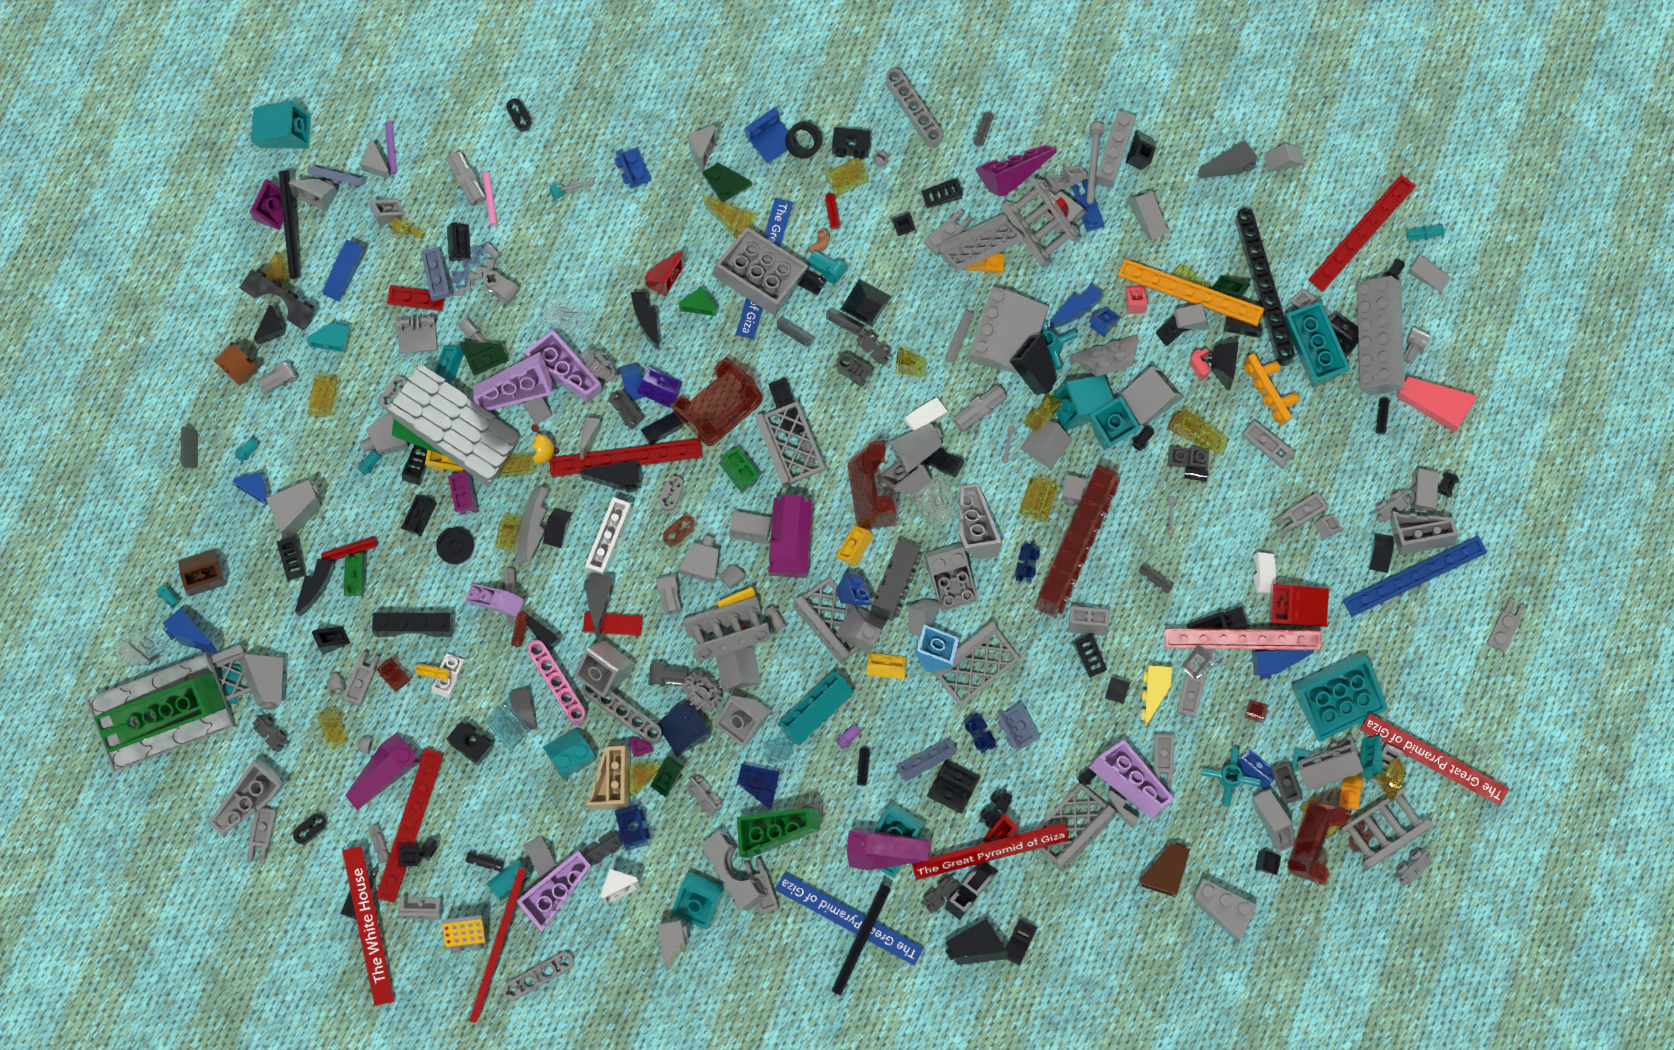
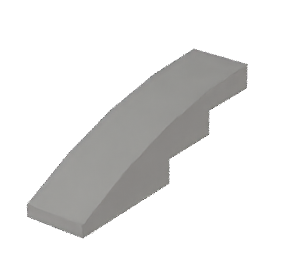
M542 486L532 490L524 510L517 548V563L519 565L531 560L545 531L539 524L546 512L541 507V504L548 490Z

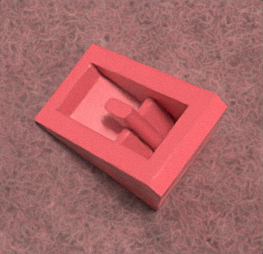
M1125 286L1126 314L1145 313L1147 297L1144 286Z

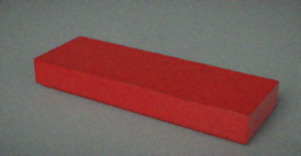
M390 285L387 299L388 305L442 312L445 298L432 301L429 290Z
M584 612L583 632L594 633L591 615L588 612ZM605 614L600 634L641 636L643 617Z

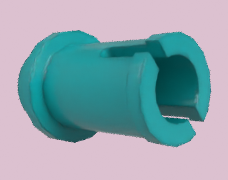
M250 438L240 449H236L234 455L241 462L248 460L247 457L259 445Z
M372 450L362 463H358L357 469L364 475L370 474L371 469L381 457Z
M162 584L156 590L157 596L162 597L171 608H174L181 599L169 589V585Z

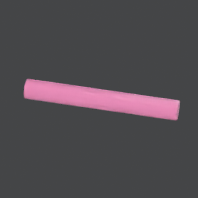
M489 172L482 173L489 224L492 226L497 225L490 174Z

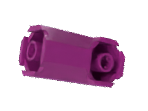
M783 495L781 500H778V497L774 498L769 549V576L807 578L812 500L808 499V502H805L804 497Z

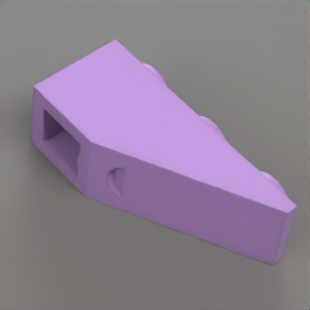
M472 584L465 602L518 618L524 599L508 591Z

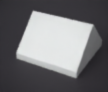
M609 869L601 892L604 906L639 889L637 877Z

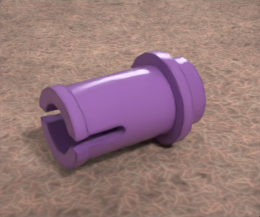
M851 725L848 730L837 737L836 743L842 749L848 748L849 744L861 732L856 726Z

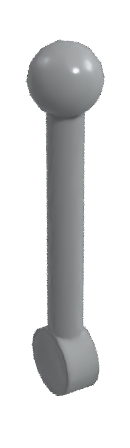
M1013 426L1007 428V443L1004 456L1001 459L1003 463H1008L1009 461L1008 452L1012 433L1015 431Z
M1170 497L1168 499L1170 512L1167 534L1173 535V509L1176 499Z

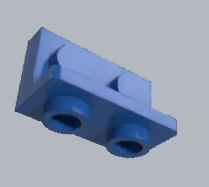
M637 147L624 153H620V150L616 151L617 158L614 160L617 168H622L624 174H621L625 185L629 184L630 189L651 181Z

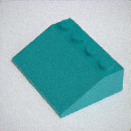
M1361 653L1291 685L1296 699L1319 742L1365 721L1369 713L1375 716L1388 710L1369 658Z

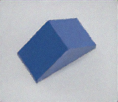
M637 363L618 367L625 391L631 401L644 398V396L637 393L642 381Z
M261 472L234 478L232 482L235 487L263 504L268 505L266 485Z

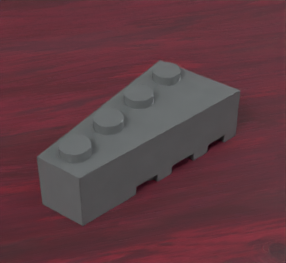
M898 540L889 562L890 566L886 568L883 584L879 585L876 598L872 601V614L892 622L894 617H899L902 609L899 604L901 599H906L909 591L906 589L908 582L912 583L915 572H913L914 566H919L922 555L919 554V547Z

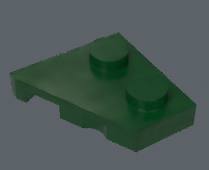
M719 163L702 172L721 203L752 186L751 181Z
M459 342L473 376L508 361L504 349L499 342Z

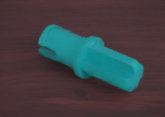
M1442 224L1430 227L1424 225L1422 228L1406 231L1408 241L1428 240L1431 237L1444 236Z

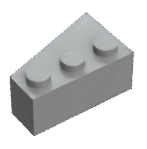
M1392 511L1390 524L1399 555L1456 545L1458 532L1454 518L1430 515L1429 517H1423L1412 513L1404 515Z

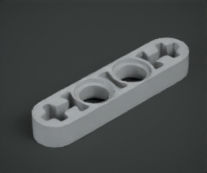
M566 952L560 953L504 985V997L509 1001L517 1000L564 974L573 967V957ZM562 957H564L565 959L569 958L570 961H568V966L565 967L564 965H561L558 967L560 971L556 972V968L552 964V962L555 961L556 965H558L562 962ZM548 966L553 969L550 977L542 975L544 967ZM532 976L535 978V984L532 987L524 985L526 977ZM520 981L525 991L521 992V989L515 991V996L507 995V992H509L508 988L510 986L513 989L518 987L517 982Z

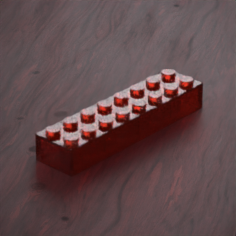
M1097 464L1037 599L1035 610L1056 619L1058 614H1063L1068 600L1066 597L1070 598L1074 589L1075 581L1073 580H1078L1083 566L1081 563L1085 564L1090 551L1088 546H1093L1097 530H1100L1103 524L1104 513L1107 514L1112 498L1118 490L1120 480L1117 478L1119 473Z

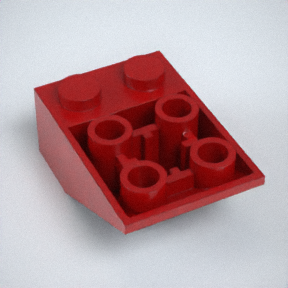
M1272 584L1269 624L1327 627L1329 589Z

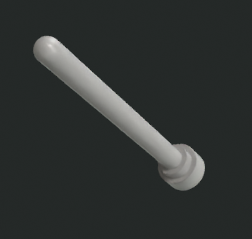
M1092 123L1089 128V133L1092 137L1086 202L1089 205L1094 202L1099 141L1104 134L1105 126L1101 123Z

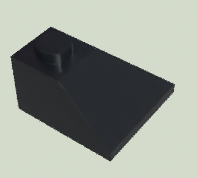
M858 279L840 310L873 327L891 299V296Z
M1238 342L1215 345L1213 351H1209L1207 363H1211L1210 370L1227 390L1231 389L1234 380Z

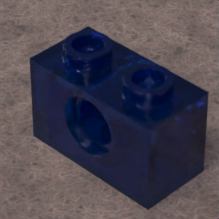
M636 804L615 810L625 852L647 846V840L651 838L648 827L644 828L642 821H645L643 809L639 810ZM630 824H637L639 828L636 831L631 832L628 830Z

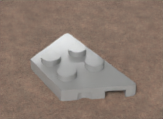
M1138 335L1069 355L1070 363H1079L1082 369L1090 371L1097 377L1134 366V357L1137 353L1136 347L1139 344Z

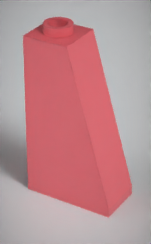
M1408 377L1405 381V389L1399 390L1396 398L1453 432H1456L1477 398L1472 394Z

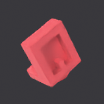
M1207 349L1195 351L1191 354L1189 361L1190 366L1200 381L1206 379L1209 374L1207 363L1202 361L1208 355Z

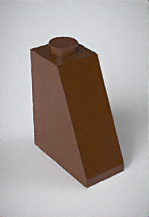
M1181 843L1171 844L1140 878L1138 886L1176 897L1190 849H1187V846Z

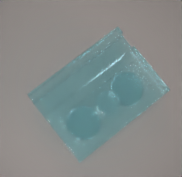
M503 702L485 720L508 750H512L531 731L508 702Z

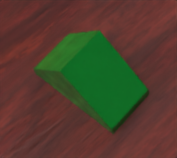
M702 287L679 302V311L717 316L716 305Z

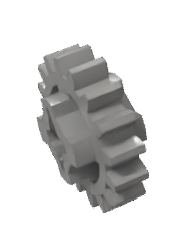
M586 348L581 354L583 360L587 362L585 366L594 376L607 379L609 382H612L618 376V372L613 367L614 363L603 352L600 353L591 348Z
M694 671L684 679L685 682L682 686L685 689L682 693L687 694L685 699L691 701V706L696 705V710L702 708L703 712L707 710L711 712L720 704L719 701L722 700V697L719 695L722 691L717 689L719 684H714V678L709 679L707 673L703 676L701 671L697 674Z

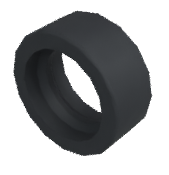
M798 122L786 134V148L796 158H810L821 147V132L818 127L810 122ZM804 130L811 134L814 140L811 149L802 150L796 146L793 137L797 131Z

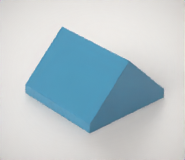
M923 624L915 654L926 673L951 668L959 638Z

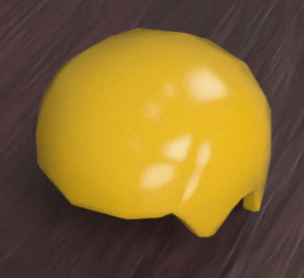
M543 434L534 435L535 442L531 448L535 449L537 453L533 456V460L537 465H541L552 459L554 447L547 436Z

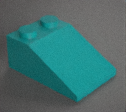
M892 804L886 808L875 831L919 839L926 823ZM902 865L880 868L879 870L895 878Z

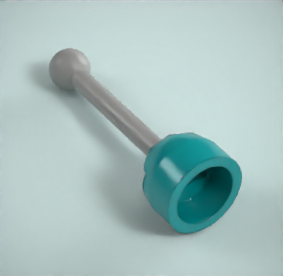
M590 178L586 182L567 187L553 184L550 185V191L554 200L562 197L566 190L585 185L592 186L595 181Z

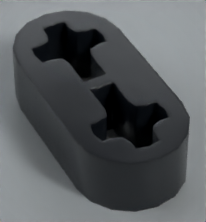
M516 98L510 99L507 102L506 108L515 127L521 132L529 130L532 123L523 103ZM513 104L518 106L519 113L516 114L515 110L512 109ZM519 117L526 121L525 126L520 124Z
M314 814L305 820L293 832L295 842L305 845L324 831L327 826L325 817L322 814ZM315 819H317V820H321V819H322V821H321L322 826H321V827L315 826L314 828L311 829V827L315 824V823H314V820H315ZM308 829L310 830L309 832H307V833L305 834L306 839H304V840H303L302 838H300L299 840L297 839V838L299 837V834H298V833H299L300 831H301L302 833H304V832H306Z

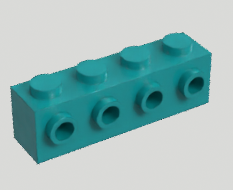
M832 671L778 723V726L789 740L799 746L829 716L834 714L835 710L846 702L854 692L842 676Z

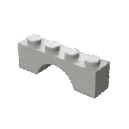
M1117 111L1095 184L1113 189L1134 125L1135 115Z
M718 831L701 844L704 850L703 855L712 862L714 866L713 871L723 880V887L728 893H731L734 898L733 903L738 909L749 911L766 898L757 881L750 879L741 881L735 876L731 861L736 847L726 832Z

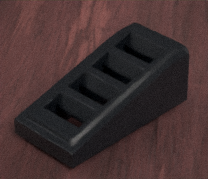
M958 178L921 191L926 208L957 201L963 197ZM951 187H954L956 193H952ZM944 189H947L948 196H945ZM937 191H939V193H940V196H941L940 199H938V197H937V194H936ZM929 193H932L934 201L932 202L930 200Z
M414 444L402 471V481L421 485L427 468L425 460L428 449ZM416 451L425 453L426 455H417ZM414 458H415V459H418V460H422L423 462L420 463V462L413 461V460H414ZM411 466L419 467L420 469H413Z
M291 537L277 541L287 581L304 577L306 573L296 538ZM292 545L294 546V547H292V548L283 550V548H285V547H289V546H292ZM296 553V555L285 558L287 554ZM298 560V563L287 565L289 562ZM300 567L299 571L289 573V570Z
M525 616V623L548 651L560 643V638L531 616Z
M1092 634L1072 642L1089 678L1107 670ZM1089 642L1090 646L1081 648V645ZM1093 650V653L1087 656L1084 655V652ZM1096 656L1097 660L1090 663L1087 662L1088 659ZM1098 663L1101 666L1094 670L1090 669L1091 666L1096 665Z

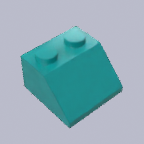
M1122 396L1089 415L1094 435L1103 450L1108 449L1141 429Z
M577 728L543 747L562 780L596 761L594 753Z
M688 872L681 883L671 914L707 930L725 888L692 872Z

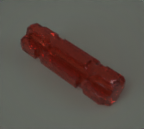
M525 611L518 612L517 621L514 626V637L511 639V645L516 648L522 646L527 626L526 622L529 617Z

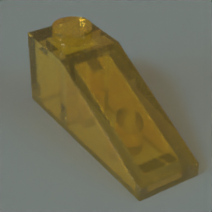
M704 196V206L735 239L739 237L746 227L754 229L757 215Z
M1188 410L1175 411L1167 427L1181 438L1219 455L1223 454L1229 441L1228 437Z

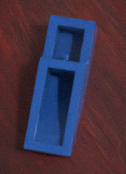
M346 239L329 274L322 293L323 295L338 302L340 301L357 271L356 268L365 254L362 246Z
M1091 284L1081 297L1073 294L1050 320L1049 327L1052 329L1060 327L1085 315L1102 300L1103 292Z

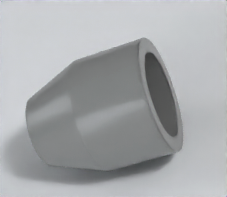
M337 673L331 674L328 680L329 693L332 695L338 694L334 689H340L339 693L345 691L343 680Z

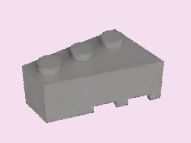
M1351 734L1346 736V741L1338 745L1336 743L1331 744V749L1323 753L1317 751L1298 761L1299 770L1307 790L1318 789L1322 785L1336 783L1342 778L1356 776L1363 772L1359 753Z
M1204 879L1192 900L1227 932L1237 944L1241 941L1257 907L1256 904Z

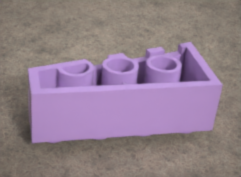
M551 330L523 352L524 359L541 352L551 379L585 402H590L602 392L601 383L554 330Z
M541 352L474 385L473 399L475 403L489 411L552 395L553 382Z
M1122 740L1101 754L1089 767L1151 819L1163 812L1175 800L1125 740Z
M579 851L574 853L516 901L517 905L541 934L591 868Z

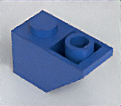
M844 574L836 588L840 603L871 606L872 601L862 575Z

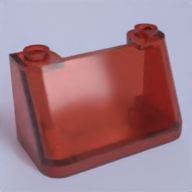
M727 357L715 367L717 378L691 401L682 396L670 404L673 412L707 446H713L757 409L763 399L754 379Z
M885 440L871 442L848 461V474L856 523L858 527L867 530L895 526V503L889 496H878L874 473H877L879 465L885 463Z
M1314 801L1309 804L1287 864V869L1291 875L1320 886L1326 885L1329 870L1324 864L1317 862L1329 826H1344L1348 822L1352 810L1320 801Z

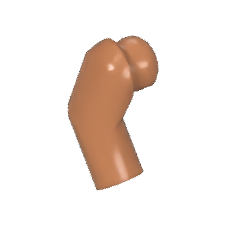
M820 229L817 232V242L808 247L811 254L814 251L820 252L828 246L829 234L825 229Z

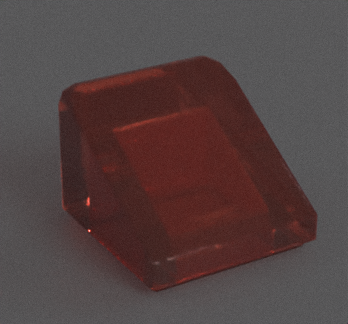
M1249 699L1244 718L1263 723L1268 705Z

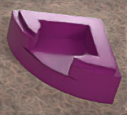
M629 738L634 758L653 752L651 746L644 740Z

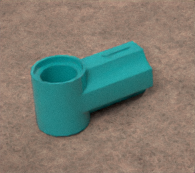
M814 251L807 261L808 266L822 273L824 278L832 284H835L847 271V266L843 261L839 259L831 260L817 251Z

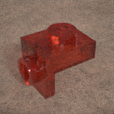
M389 658L377 668L380 676L395 693L410 681L409 677L392 658Z

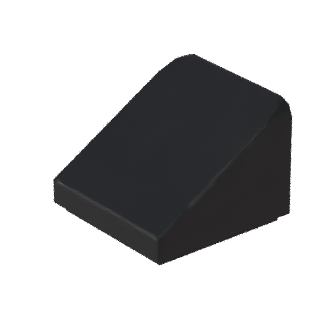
M908 211L890 218L898 237L916 230Z
M1111 677L1105 698L1124 704L1130 683Z
M427 838L419 850V856L430 861L439 847L438 842Z
M399 842V866H419V843Z
M1266 850L1258 851L1255 870L1278 875L1281 856Z

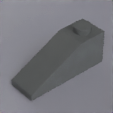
M1244 141L1201 167L1197 176L1199 178L1236 175L1245 171L1249 173L1256 167L1258 158Z
M590 573L589 579H586L584 582L583 590L586 591L595 636H599L614 589L613 577Z

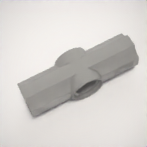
M461 152L450 154L446 160L454 173L456 182L459 183L460 189L464 191L471 206L483 203L486 197L478 184L477 177L472 168H469Z
M996 385L983 396L974 398L967 408L955 416L952 421L960 431L964 432L978 420L982 421L985 415H990L995 407L1007 399V396L1002 388Z

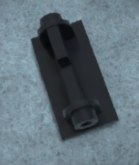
M807 270L799 281L798 286L818 296L827 280Z
M998 789V791L993 792L990 797V804L980 812L979 816L981 818L978 822L986 823L985 826L989 829H992L1002 817L997 811L1001 810L1005 813L1012 802V796L1006 793V789Z

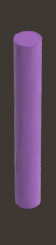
M386 121L385 130L389 174H397L392 121Z

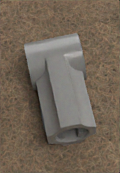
M284 361L276 365L273 371L256 380L265 395L280 386H288L287 384L291 381L295 382L297 376L290 363Z
M675 574L656 578L665 615L681 612Z

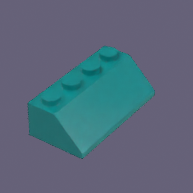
M1321 301L1285 315L1284 318L1291 340L1312 388L1330 382L1350 370Z

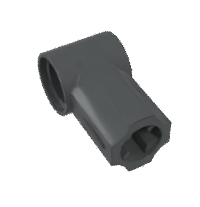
M657 663L650 664L648 684L651 686L659 684L661 687L665 685L682 686L685 682L684 679L687 677L688 669L672 668Z

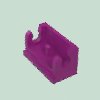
M467 471L449 475L448 479L455 512H459L461 515H465L467 511L479 512L472 475Z

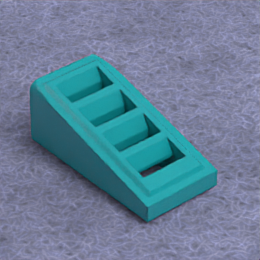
M1380 736L1362 740L1360 760L1363 772H1360V774L1367 780L1383 776L1382 740Z

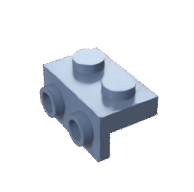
M1023 704L1015 706L1004 714L1000 713L997 715L999 719L998 725L1006 732L1008 736L1007 742L1012 748L1021 750L1040 739Z

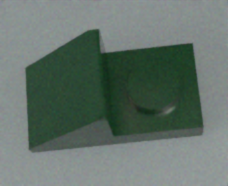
M1221 275L1211 289L1241 299L1251 284L1243 280Z
M667 756L650 787L666 798L683 776L681 772L684 766L671 756Z

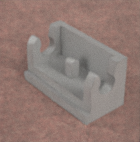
M1418 469L1412 473L1410 510L1429 512V509H1436L1439 472Z
M733 511L729 538L767 544L771 518Z
M1071 606L1068 633L1107 636L1109 624L1108 609Z
M400 897L399 917L401 919L441 920L442 898Z

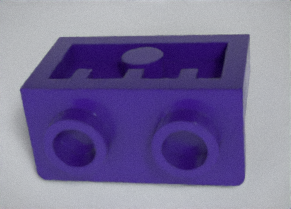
M648 366L637 393L671 408L679 393L682 382Z

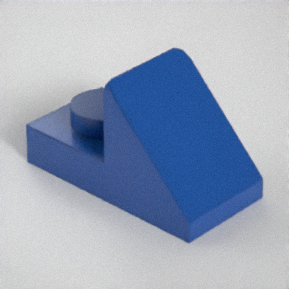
M1106 306L1089 320L1091 325L1089 327L1105 337L1121 317Z

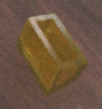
M859 157L826 173V181L835 197L841 196L869 182Z
M315 374L307 415L317 417L330 416L338 379Z
M534 453L511 454L497 474V478L535 474Z
M1030 478L1019 513L1039 521H1047L1058 486L1047 478Z

